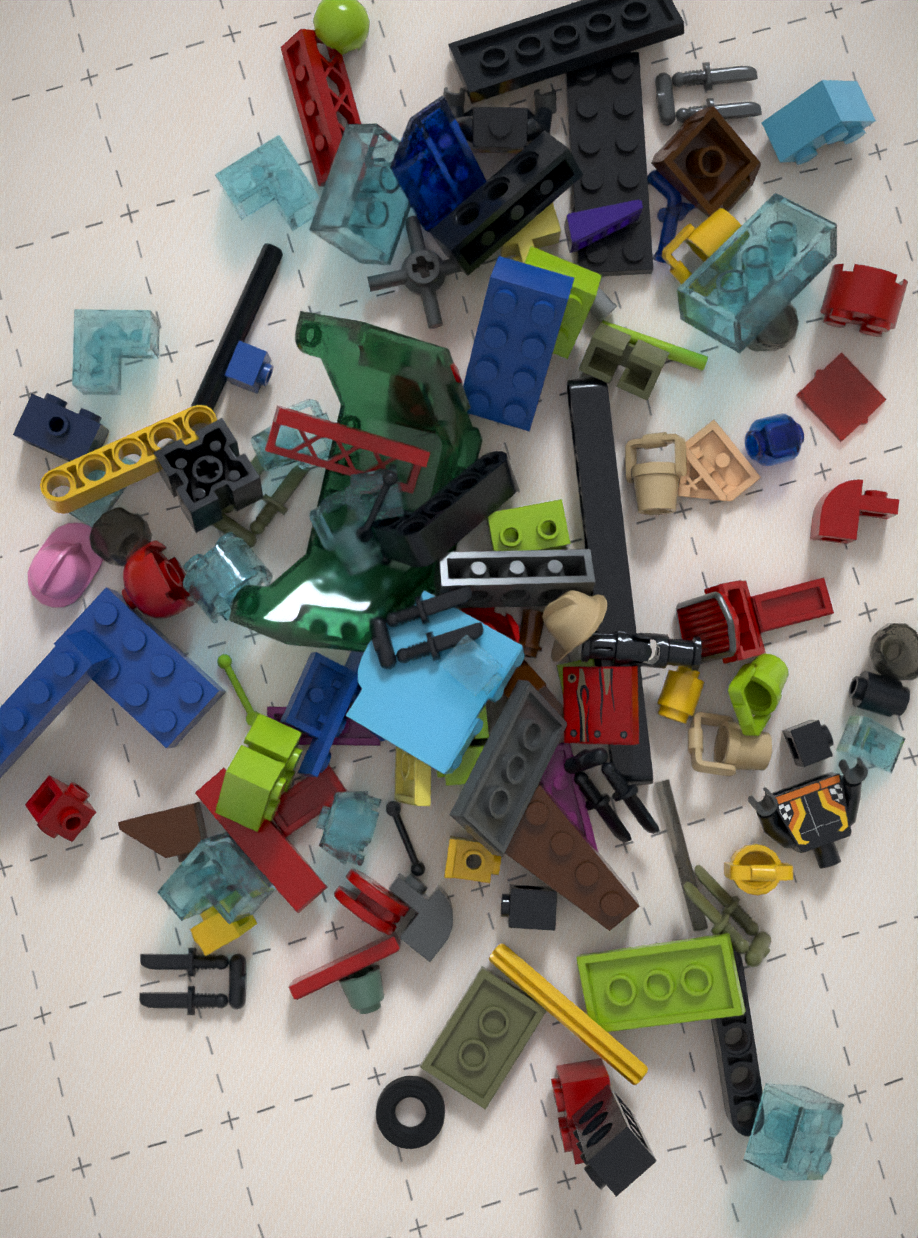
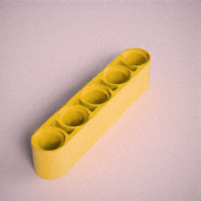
M192 406L44 474L40 483L41 492L47 505L56 513H70L158 473L159 470L153 452L161 449L157 446L159 441L166 438L174 441L182 439L185 446L197 440L192 427L198 423L209 425L217 421L216 415L207 406ZM130 454L141 456L140 460L135 464L129 465L122 462L124 457ZM94 470L106 472L100 480L92 481L87 479L89 473ZM59 486L70 487L66 495L62 497L52 496L55 488Z

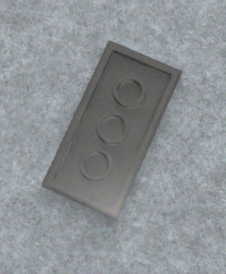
M525 680L517 681L449 814L492 855L503 857L567 726V722L529 681Z

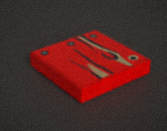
M638 666L563 667L564 720L567 722L564 730V743L639 744Z

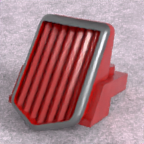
M746 580L722 583L704 589L705 595L677 604L676 615L681 639L692 640L693 637H701L702 654L700 664L719 659L723 660V664L766 653Z

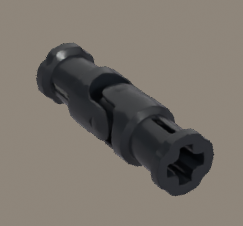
M617 630L615 634L594 632L581 645V662H588L589 659L611 660L614 665L631 663L636 666L665 669L667 665L690 667L691 671H698L701 663V637H693L692 640L671 639L668 634L636 633L631 637L626 631ZM650 640H655V641H656V651H655V655H654V657H653L651 660H649V658L651 657V654H652V649H651V647H650Z

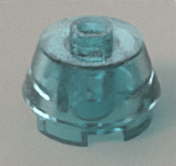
M368 791L335 792L330 807L322 806L316 828L322 829L318 846L344 865L349 862L362 866L365 856L358 853L359 851L363 852L364 848L371 843L379 812L373 811L372 808L377 810L382 799L368 795Z

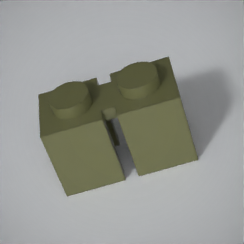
M600 323L590 340L578 370L610 384L618 366L621 365L625 367V370L616 387L648 401L669 352L639 339L636 345L629 343L630 335Z

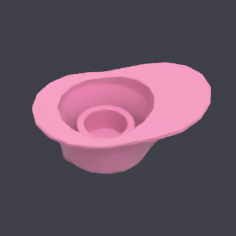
M68 523L58 527L47 538L29 567L28 586L32 595L40 603L49 607H66L75 603L96 575L104 560V544L101 536L92 527L82 523Z

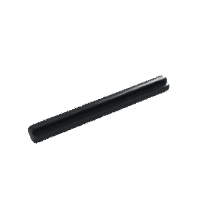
M269 243L263 245L191 407L204 405L214 410L227 381L225 373L238 341H245L282 259V250L277 246Z

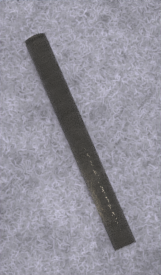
M669 779L661 780L654 784L693 931L705 930L708 928L705 915L689 899L683 888L685 882L688 881L698 889Z

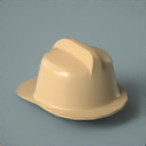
M569 590L545 607L542 618L548 632L555 639L551 651L553 662L563 659L575 647L588 640L597 630L607 611V600L603 595L597 594L590 597L579 591Z

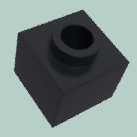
M808 720L782 730L796 766L806 767L833 756L830 749L834 745L833 738L828 727L825 724L821 725L819 720Z

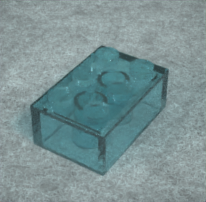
M377 123L347 124L309 231L361 264L391 265L427 160Z

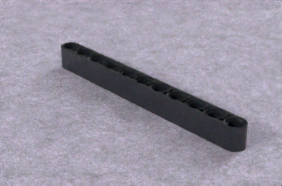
M595 377L567 380V397L585 549L591 550L595 585L590 596L599 594L603 595L607 600V611L595 632L615 634L617 630L626 631L632 637L637 632L608 386L606 382ZM598 659L599 666H636L631 663L614 665L611 660ZM638 666L639 744H608L610 762L615 764L616 769L620 771L628 785L636 784V786L653 784V768L641 666Z

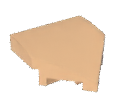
M712 420L686 441L687 472L685 476L680 477L678 496L732 501L761 477L718 423Z

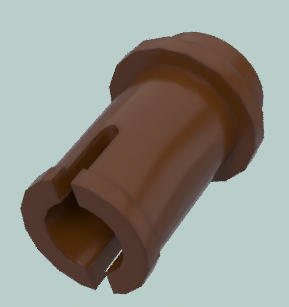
M523 609L519 629V644L523 646L524 657L537 658L538 652H542V647L539 644L544 626L543 612Z

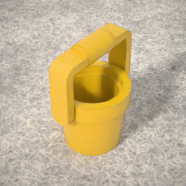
M719 208L698 227L694 228L691 223L686 225L662 250V258L670 266L669 272L683 287L688 286L693 292L702 295L728 271L730 266L726 263V260L745 237L746 231L728 211ZM683 241L706 265L715 270L701 285L695 281V276L686 266L672 256V253Z
M750 844L735 851L730 862H724V876L733 880L736 886L747 894L758 896L767 894L775 889L780 880H793V865L781 862L776 853L764 845Z

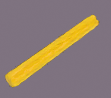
M501 943L493 950L489 956V961L626 1080L632 1085H637L644 1078L648 1068L642 1061L509 947Z

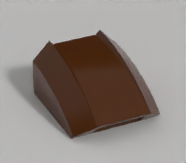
M714 106L700 109L684 121L676 133L655 153L651 162L657 171L682 196L708 217L719 208L729 212L752 187L761 166V162Z

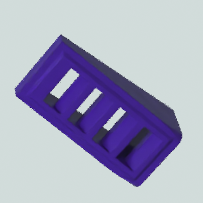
M638 199L566 215L564 230L569 253L576 252L638 220L643 209L642 200L639 201Z

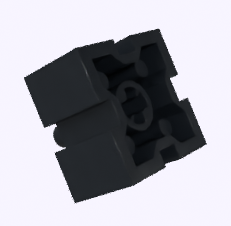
M223 418L195 431L197 440L185 446L182 439H179L153 452L160 476L173 497L178 496L181 510L195 533L222 520L221 510L233 505L236 512L263 498L260 476L246 454H239L237 440Z

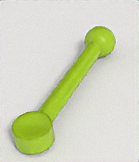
M227 654L220 655L217 659V664L225 670L247 713L246 722L252 726L259 712L253 710L231 667V657Z

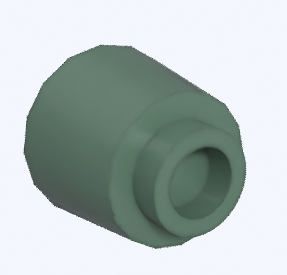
M371 964L339 980L351 1008L358 1009L360 1014H368L381 1007L380 1002L384 999V991L379 965Z

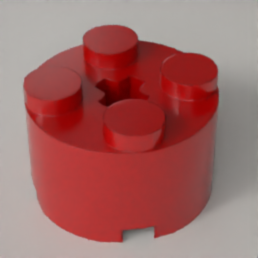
M844 264L833 265L820 310L825 315L823 323L839 328H845L846 322L861 326L860 333L875 337H881L883 332L895 329L908 281L903 279L901 282L896 283L897 274L875 267L855 264L852 272L842 271Z

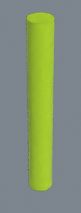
M602 320L603 324L630 335L629 343L636 345L639 339L669 352L667 359L702 371L705 368L708 356Z

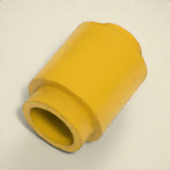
M678 666L676 671L668 670L657 702L660 705L657 714L686 724L689 716L693 717L705 683L698 679L700 672L691 671L690 668L685 666Z

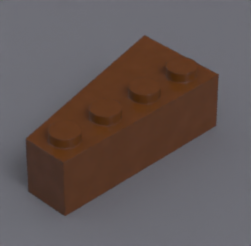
M539 782L505 854L610 931L640 907L638 900L566 814L555 798Z

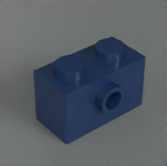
M46 393L44 399L31 394L13 435L25 443L66 461H72L101 448L109 430L100 424L102 417L83 408L80 409L79 413H75L66 409L68 404L66 401Z

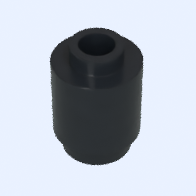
M863 671L860 676H855L852 679L848 695L852 698L854 707L892 717L893 715L901 716L905 712L910 699V689L903 686L899 680Z

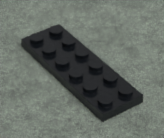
M580 0L449 43L448 46L451 59L470 102L473 104L683 35L684 21L672 0Z
M629 52L565 73L570 152L583 173V176L572 185L574 212L638 199L639 201L642 200L643 205L638 220L576 251L578 266L602 276L652 274L654 270L639 52Z

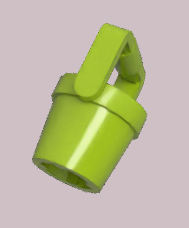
M761 654L751 663L744 664L729 685L728 693L742 733L745 736H759L771 717V713L775 711L782 698L781 693L789 676V671L786 664L775 655Z

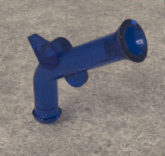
M654 169L647 176L648 185L651 184L667 199L666 208H661L657 213V218L663 223L658 250L653 255V259L660 263H666L662 258V250L675 237L678 221H683L687 214L696 209L693 204L682 202L681 194L657 169Z

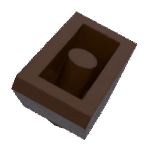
M200 802L118 822L119 830L164 858L177 856L178 862L201 857L200 850L210 846Z

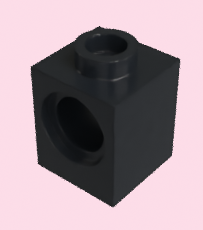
M510 884L509 894H502L501 917H508V927L555 931L557 892L551 887Z

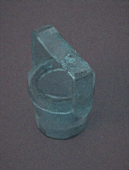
M306 399L288 407L296 411L311 407L314 416L329 420L327 413H323L319 402L313 399ZM281 425L275 445L291 449L304 442L297 429ZM271 426L251 437L254 452L266 472L298 462L299 469L311 466V464L265 451ZM323 437L321 439L324 440L327 450L318 453L317 456L318 458L327 459L336 453L337 447L334 440ZM307 446L298 451L311 455Z
M356 488L346 492L339 490L322 499L320 506L313 509L309 516L324 548L328 551L333 549L349 576L363 572L383 560L374 532L372 538L366 543L360 542L356 537L357 529L364 526L370 514L369 507L362 493ZM350 499L359 519L331 532L322 514L331 513L345 505L347 500Z

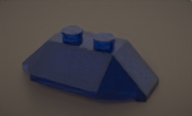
M440 96L410 117L390 169L422 228L429 232L482 186L486 179L445 97Z

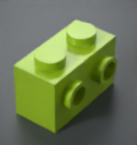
M562 499L496 511L486 518L492 551L562 550L568 548L571 544Z

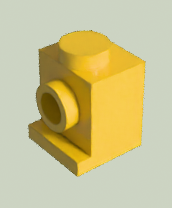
M450 836L444 878L490 883L491 874L499 875L501 856L492 855L476 839ZM472 854L478 855L481 858L480 866L470 868L466 863L468 856Z
M237 891L200 913L199 915L203 921L193 926L190 931L196 944L200 946L204 955L207 956L237 939L258 923L240 892Z

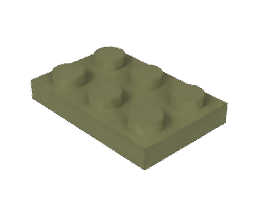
M481 966L421 1062L420 1068L486 1110L542 1020L546 1010L533 998Z

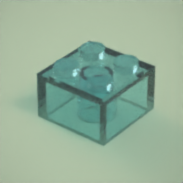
M766 1083L743 1161L782 1181L823 1180V1176L831 1166L832 1155L830 1152L834 1139L839 1134L843 1125L842 1111L844 1104L806 1086Z

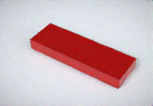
M394 931L392 935H386L292 980L288 988L293 998L298 1000L398 952L401 946L400 939L396 931Z

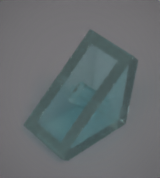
M849 716L836 751L854 759L860 757L864 763L892 773L906 738L871 718Z

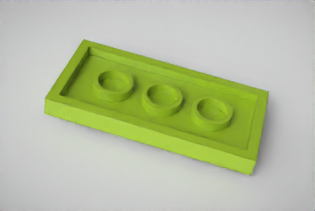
M729 933L586 953L576 957L587 1014L607 1032L740 1016L746 1012Z

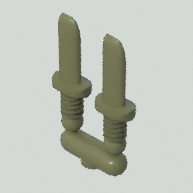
M265 446L258 451L251 461L259 476L276 455L265 451ZM304 464L295 466L271 497L265 493L261 500L267 504L256 516V520L251 523V532L224 514L231 513L234 509L233 505L221 510L223 519L212 526L241 546L252 548L257 542L254 534H262L277 512L285 515L288 511L284 507L285 503L308 474L310 468Z
M696 865L694 868L695 875L724 908L720 913L688 881L683 886L686 895L714 924L711 929L714 935L729 933L735 951L739 954H745L746 964L750 967L759 966L770 952V935L762 931L758 933V924L752 921V917H749V914H746L747 912L738 904L740 899L737 896L731 897L702 866ZM730 917L735 920L738 926L740 925L741 929H744L747 935H755L750 946L748 941L743 939L742 935L734 929V926H731L732 924L728 921Z

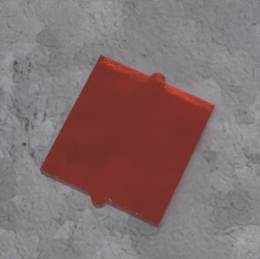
M842 352L823 370L818 369L814 373L815 378L796 394L840 442L860 424L865 425L868 423V417L887 400Z

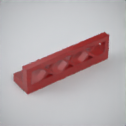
M300 29L280 48L318 185L331 187L344 176L368 177L375 171L343 56L336 49L326 46L330 58L328 61L318 51L317 44L324 43L316 36L315 30ZM327 76L337 85L339 96L328 87ZM337 111L347 120L348 131L338 122ZM347 146L357 155L359 164H350L346 152Z
M279 405L276 407L264 449L270 453L380 485L384 483L382 480L383 476L373 474V472L381 468L384 474L387 472L385 465L396 459L409 462L412 465L407 482L397 481L390 488L411 494L414 492L421 466L426 468L430 452L423 448ZM281 425L297 429L304 442L291 449L275 445ZM305 432L314 434L315 436L308 439ZM323 437L336 442L341 453L328 460L318 458L311 444ZM342 443L351 445L352 447L345 450ZM307 446L311 455L298 451ZM360 448L373 453L377 464L362 471L354 467L348 455ZM379 454L388 456V458L381 460ZM345 458L348 466L335 462Z

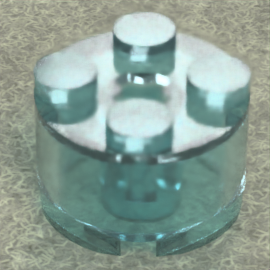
M233 532L224 534L217 540L214 548L204 555H194L183 566L187 573L183 580L184 589L212 623H218L217 617L222 616L227 621L245 611L260 597L256 590L263 583L268 588L273 578L271 571L244 539L236 537Z

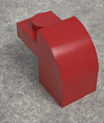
M860 479L843 482L826 492L817 502L812 516L810 540L842 544L851 543L857 540L859 516L880 519L894 517L898 515L899 499L887 498V492L867 490L862 495L863 480Z

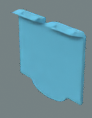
M425 590L422 593L423 600L435 597ZM454 607L428 616L430 623L422 625L419 617L418 620H411L412 622L408 621V623L404 622L403 625L399 624L396 627L387 625L396 655L397 651L401 648L412 647L413 644L415 646L416 643H423V641L427 642L425 633L433 631L435 637L479 623L480 621ZM482 623L484 631L481 637L472 642L439 652L441 658L439 660L433 661L430 654V656L418 657L419 659L416 660L415 658L414 661L410 660L407 663H400L397 660L395 667L384 669L379 663L371 640L361 657L358 668V683L362 690L346 716L444 775L453 773L461 764L462 757L472 740L483 727V721L477 717L488 699L496 703L502 697L504 688L516 668L522 664L525 655L523 646Z

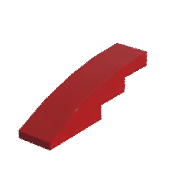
M223 767L195 794L294 910L300 913L328 888L327 885L272 821L264 819L258 832L215 813L227 771Z

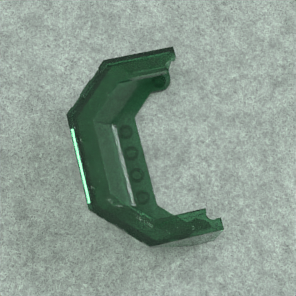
M300 311L295 331V342L302 353L322 360L341 404L337 423L420 447L430 452L426 468L421 466L413 494L390 488L387 498L384 500V510L400 508L414 512L478 459L483 439L479 429L472 426L467 412L471 407L462 383L456 382L450 367L454 362L449 349L366 322ZM332 440L328 459L341 453L334 440ZM342 443L345 450L352 447L351 445ZM360 448L348 455L354 467L362 471L377 464L373 453ZM379 454L381 460L388 458V456ZM345 458L335 462L348 466ZM396 459L385 465L387 471H393L397 474L398 481L406 483L412 463ZM381 468L373 472V474L383 476ZM326 469L306 554L268 587L252 584L242 587L234 597L229 621L287 645L365 652L369 642L372 640L369 629L371 618L380 616L386 621L388 613L397 612V610L402 608L405 609V607L408 608V606L412 607V605H415L414 597L422 595L424 590L435 595L434 571L436 561L425 567H412L394 560L387 566L381 565L378 562V555L381 552L380 544L373 528H371L373 536L366 543L359 541L356 537V531L361 526H364L375 503L371 496L372 490L383 485ZM457 544L447 552H455Z

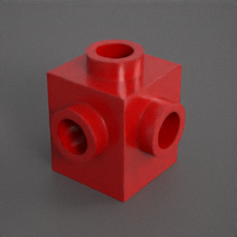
M51 775L45 779L25 804L41 831L52 838L60 835L71 842L88 826L90 820L96 814L95 809L87 800L90 794L75 782H71L68 786Z

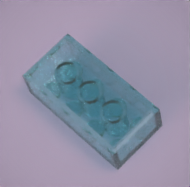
M775 193L677 288L680 320L740 354L837 256V224Z

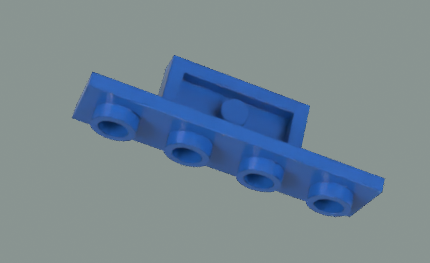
M371 634L357 636L345 666L317 652L310 654L280 721L312 737L298 774L307 777H318L319 773H322L327 768L331 759V752L329 750L333 741L345 728L347 721L345 717L346 711L350 703L355 701L361 691V686L358 683V668L361 657L372 640Z

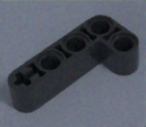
M494 451L481 456L414 512L400 508H390L378 513L372 528L384 556L390 560L412 567H425L437 561L518 491V485L507 454L503 451Z

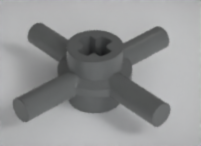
M410 216L405 218L404 222L411 253L403 261L401 270L369 276L367 279L370 292L405 285L411 292L421 295L428 328L434 329L443 325L436 291L443 285L446 275L463 271L450 259L442 260L435 252L426 250L419 217ZM425 267L426 271L429 272V276L422 278L418 268Z

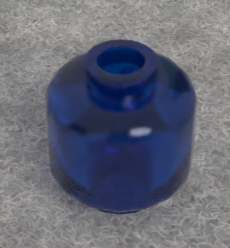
M785 413L756 419L750 425L749 431L745 435V448L748 455L763 466H773L794 460L799 455L802 443L804 442V432L801 425Z

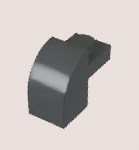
M399 873L390 884L389 890L417 911L402 930L400 939L431 962L448 940L452 930L453 908L450 898L440 885L428 896L424 893L428 887L417 877L410 873L406 878Z

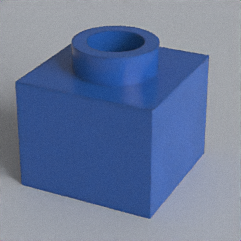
M238 341L225 377L231 384L258 394L261 385L267 386L274 366L270 364L271 358L267 351Z

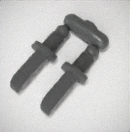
M710 62L702 63L703 71L700 69L699 71L692 70V72L691 70L684 73L676 72L672 76V80L669 74L663 72L657 75L655 79L656 106L660 122L663 125H671L675 121V117L677 121L684 123V121L700 109L714 106L725 120L762 115L761 106L756 102L714 105V98L706 99L707 107L704 105L703 107L696 106V108L695 106L688 109L680 108L675 115L672 83L676 87L704 84L705 91L713 90L712 85L758 79L756 69L751 66L710 69Z

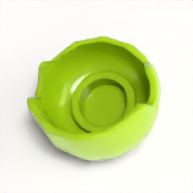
M322 0L315 12L313 24L316 36L325 46L336 49L340 54L344 55L354 49L359 51L368 37L370 20L366 8L358 0Z

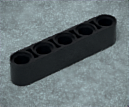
M732 946L746 1012L740 1016L711 1019L726 1116L739 1134L754 1136L759 1134L766 1125V1110L741 955ZM741 1028L742 1036L737 1043H725V1035L730 1029ZM736 1068H748V1075L742 1082L735 1083L731 1081V1074ZM742 1107H754V1113L749 1120H737V1113Z

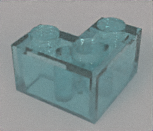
M277 135L215 174L223 193L241 220L272 201L292 231L323 213L318 194L280 135Z
M74 309L72 385L83 395H121L122 358L159 359L160 322L151 310Z
M227 832L202 839L157 893L181 921L198 915L213 905L226 922L231 924L254 914L275 891L276 887L257 868Z

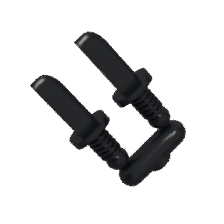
M470 586L423 600L422 595L414 597L416 606L412 605V607L408 606V608H402L397 610V612H390L386 616V621L380 616H374L369 622L372 643L379 663L384 669L395 667L397 660L400 663H407L410 660L414 661L415 658L416 660L419 659L418 657L430 656V654L433 661L441 659L439 652L472 642L481 637L484 631L481 622L435 637L433 631L425 633L427 642L423 641V643H416L415 646L413 644L412 647L401 648L397 651L396 655L387 625L396 627L399 624L403 625L404 622L408 623V621L412 622L411 620H418L419 617L422 625L430 623L428 616L468 602L472 598Z
M604 748L584 749L577 755L565 760V771L568 774H575L574 782L579 786V790L587 799L586 809L588 811L595 809L617 839L622 842L632 840L630 833L609 805L610 796L607 793L601 794L588 775L583 772L602 765V774L606 776V780L615 790L612 794L615 802L623 800L638 823L648 833L660 832L659 826L636 794L639 790L636 784L628 785L620 771L616 769L615 764L606 762L608 753Z
M188 948V954H140V963L145 968L154 970H188V977H195L196 968L197 970H200V968L201 970H211V968L212 970H215V968L224 970L229 965V1000L227 995L223 993L217 995L215 993H212V995L211 993H208V995L207 993H197L196 995L195 986H188V992H141L139 994V1001L145 1007L187 1009V1015H195V1007L196 1009H199V1007L200 1009H203V1007L204 1009L207 1007L208 1009L211 1007L212 1009L215 1007L222 1009L229 1002L233 1009L238 1010L243 1008L246 1003V958L242 954H234L230 961L227 956L222 954L218 956L215 954L213 956L211 954L209 956H204V954L201 956L200 954L196 955V948Z

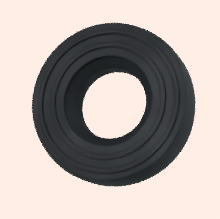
M403 1076L397 1078L383 1089L378 1098L376 1106L377 1125L382 1135L397 1147L404 1149L423 1147L436 1138L444 1124L445 1105L443 1097L430 1081L422 1077ZM409 1097L420 1100L426 1110L423 1121L413 1127L401 1124L395 1114L398 1103Z

